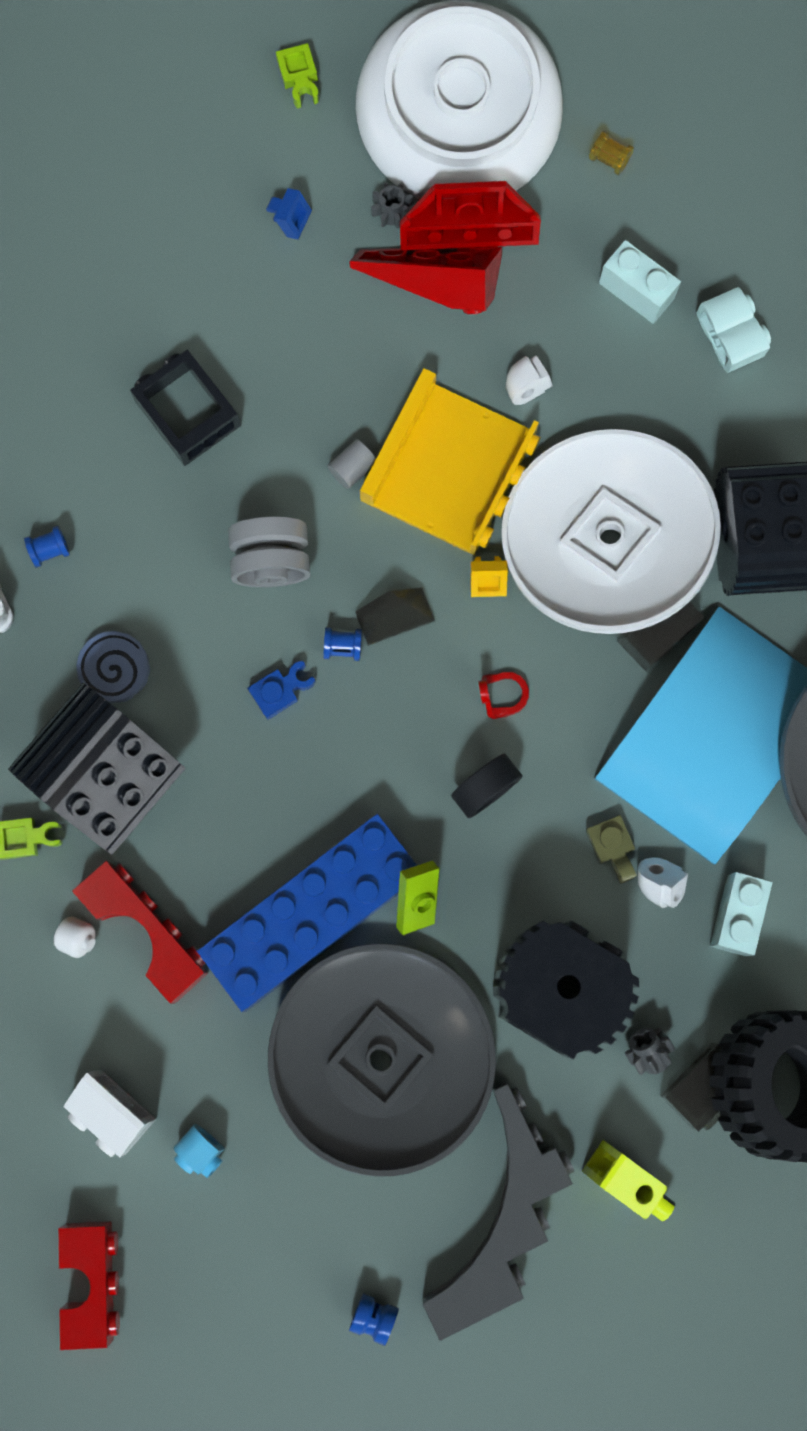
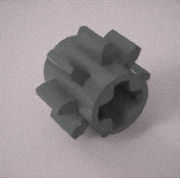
M385 182L384 188L380 193L375 191L372 193V199L375 204L371 206V215L373 217L380 215L381 227L395 225L398 229L400 228V220L411 210L409 207L413 205V195H405L403 184L401 183L395 186Z
M642 1028L628 1039L632 1049L627 1050L625 1055L640 1075L645 1071L656 1075L671 1065L672 1062L668 1053L675 1051V1047L669 1037H665L661 1028H657L655 1031L650 1028Z

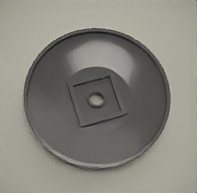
M370 944L340 951L317 963L294 984L286 995L277 1012L269 1037V1083L273 1098L285 1123L296 1138L320 1159L335 1167L359 1175L391 1177L409 1174L431 1166L451 1154L467 1139L479 1123L488 1105L495 1079L496 1056L493 1033L486 1013L475 993L455 971L443 962L416 949L399 945ZM383 1050L389 1055L391 1063L387 1070L378 1071L371 1066L370 1055L372 1052Z

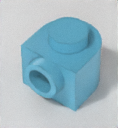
M194 1124L174 1146V1151L177 1153L174 1160L187 1173L191 1174L194 1171L198 1175L202 1173L206 1178H209L223 1162L218 1156L225 1148L205 1129Z

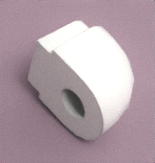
M537 355L530 359L525 356L511 366L506 378V389L514 405L525 404L545 393V390L553 386L548 372Z
M652 857L642 860L638 865V885L641 892L648 900L661 908L667 906L671 908L676 907L684 896L688 873L682 871L681 867L661 858Z

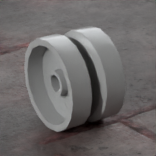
M259 517L240 521L228 528L229 548L237 554L230 560L233 583L248 587H279L305 581L311 576L309 555L301 551L308 546L307 524L305 522L289 517Z

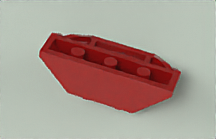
M506 181L434 184L400 220V248L402 251L539 245L541 218Z

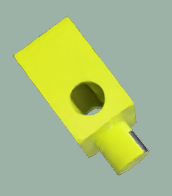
M602 1140L582 1169V1172L596 1184L644 1219H647L652 1214L659 1220L665 1221L675 1208V1202L665 1195L666 1185L604 1140Z

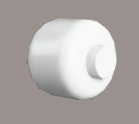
M67 917L59 924L55 931L54 945L59 951L71 957L80 958L93 949L95 945V929L91 924L77 917Z

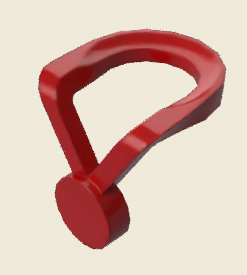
M516 673L487 674L478 681L482 704L486 705L487 715L491 719L503 718L519 713L529 700L527 683ZM511 679L520 685L522 697L515 706L492 708L488 684Z

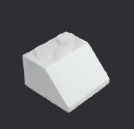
M101 1069L87 1072L63 1106L70 1112L67 1116L70 1122L81 1131H85L88 1128L98 1138L95 1142L96 1145L111 1157L114 1154L119 1157L126 1155L156 1120L153 1115Z

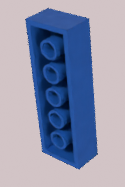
M376 814L197 952L240 1011L247 1012L395 898L399 893L400 871L417 866V864L380 816Z

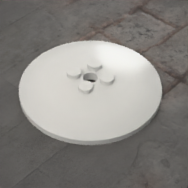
M607 429L586 432L563 440L544 451L524 470L517 485H514L503 514L502 545L505 560H507L510 574L522 594L532 605L551 619L568 627L592 633L616 634L641 630L653 626L678 612L691 601L706 582L714 566L720 543L721 524L717 500L702 471L686 454L675 446L652 435L630 430ZM616 530L620 533L621 537L616 543L607 544L600 538L604 531Z

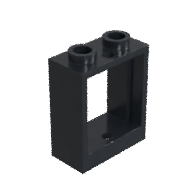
M188 349L181 354L177 353L170 356L164 362L162 368L152 375L146 374L139 378L130 390L135 403L184 466L241 427L237 412ZM190 371L220 410L178 439L149 399Z

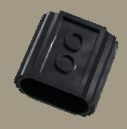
M807 462L721 468L720 472H718V479L715 481L714 495L717 500L721 524L720 543L717 553L719 581L722 582L724 594L726 596L807 591Z
M84 682L8 768L40 800L111 855H113L186 769L135 723Z
M571 920L565 924L562 922L548 924L545 921H541L519 934L514 939L516 941L505 949V952L509 953V955L500 957L498 965L502 966V970L495 971L493 978L499 982L498 987H493V996L500 1000L502 1008L498 1017L564 1057L574 1060L577 1053L583 1051L597 1054L603 1051L602 1048L598 1047L600 1044L612 1045L617 1040L612 1035L615 1032L623 1033L627 1026L622 1024L625 1019L632 1020L634 1012L630 1010V1005L637 1004L639 996L633 993V988H639V978L632 974L630 964L621 958L624 953L622 950L604 940L602 943L598 942L597 944L588 939L587 936L590 932L581 925ZM565 975L574 976L580 983V991L572 999L562 997L557 989L558 981Z

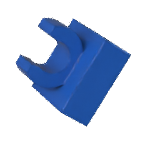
M290 188L287 189L283 199L272 197L266 208L267 212L275 213L273 220L277 222L286 237L299 240L312 212L301 192Z

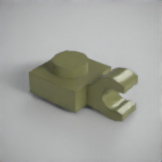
M621 815L586 829L599 863L603 864L611 861L620 884L630 881L637 876L630 860L626 856L627 853L634 851L635 847Z

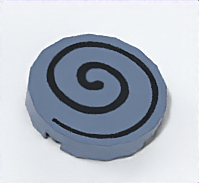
M118 631L103 632L89 639L80 650L76 663L80 683L84 682L111 704L126 702L133 698L146 685L150 673L149 657L141 643L129 634Z

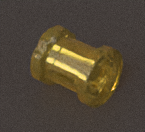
M604 130L596 140L589 159L593 162L595 160L601 161L613 168L614 173L619 176L628 164L634 147L630 144L626 147L611 139L609 133Z

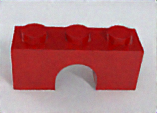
M112 1221L66 1223L58 1228L59 1269L75 1268L82 1271L89 1279L90 1294L85 1301L67 1302L59 1309L60 1350L107 1348L113 1342L114 1336L119 1335L120 1329L119 1312L113 1311V1295H118L119 1275L118 1271H112V1255H117L118 1233L117 1231H112Z

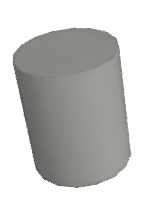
M357 439L332 460L327 467L335 479L343 487L349 489L371 470L376 458Z

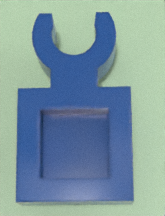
M303 661L293 664L289 674L285 677L277 669L247 688L267 720L298 702L293 693L294 691H305L315 685L316 681L313 676L306 681L297 679L298 672L306 668Z

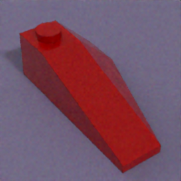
M502 247L457 248V252L440 253L437 249L415 251L413 254H407V250L401 251V248L362 249L349 262L350 268L438 304L451 309H462L466 314H479L486 311L494 300L502 258Z

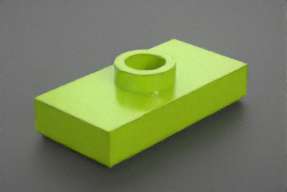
M433 860L400 871L396 928L402 935L435 924L439 867Z

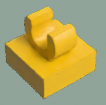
M477 556L474 561H471V597L507 596V560L501 561L499 556H494V561H481V557Z

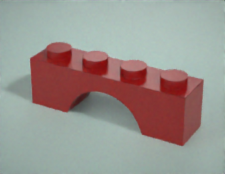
M105 861L72 892L96 919L103 921L112 917L127 916L137 920L146 929L152 942L153 954L151 964L145 976L170 1004H175L209 974L203 967L206 963L194 946L187 949L178 938L183 934L169 918L163 922L154 912L158 905L148 893L143 890L139 894L130 883L134 878L121 863L114 866L112 863Z

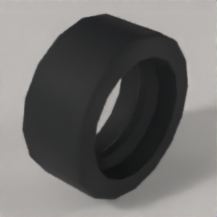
M503 753L465 780L454 790L451 797L467 818H472L520 781L523 775L509 757Z

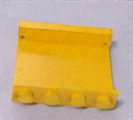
M423 368L360 489V499L362 502L475 556L479 546L486 548L493 535L494 529L490 525L495 515L502 517L510 499L505 495L510 485H517L526 468L521 466L525 455L532 456L539 444L541 437L536 435L539 422L534 420L529 429L436 385V374Z

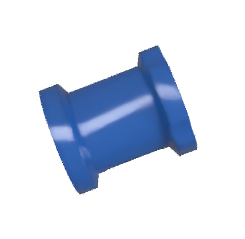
M58 525L53 527L51 532L33 539L30 536L24 538L27 551L36 568L42 566V562L59 555L64 557L70 555L68 545Z
M325 627L324 659H330L331 656L353 657L354 661H360L362 629H356L355 632L332 631L331 627Z

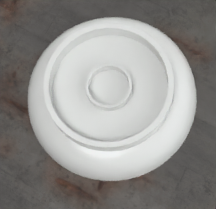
M447 0L431 3L407 13L384 31L369 52L361 70L356 92L357 124L371 159L391 182L397 186L400 183L403 184L405 192L419 199L434 184L506 181L517 191L527 184L546 163L557 142L563 115V98L558 71L553 58L541 39L529 26L509 12L490 4L471 0Z

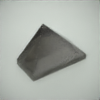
M423 588L388 591L355 612L368 646L435 622Z

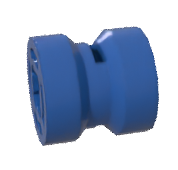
M363 1293L349 1331L357 1335L368 1334L372 1336L374 1342L385 1346L394 1326L399 1308L389 1303L384 1306L378 1304L374 1297Z

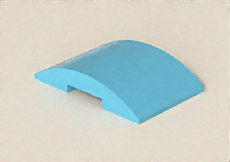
M718 607L595 777V780L715 865L781 778L780 746L782 734L794 703L807 686V667L727 611Z

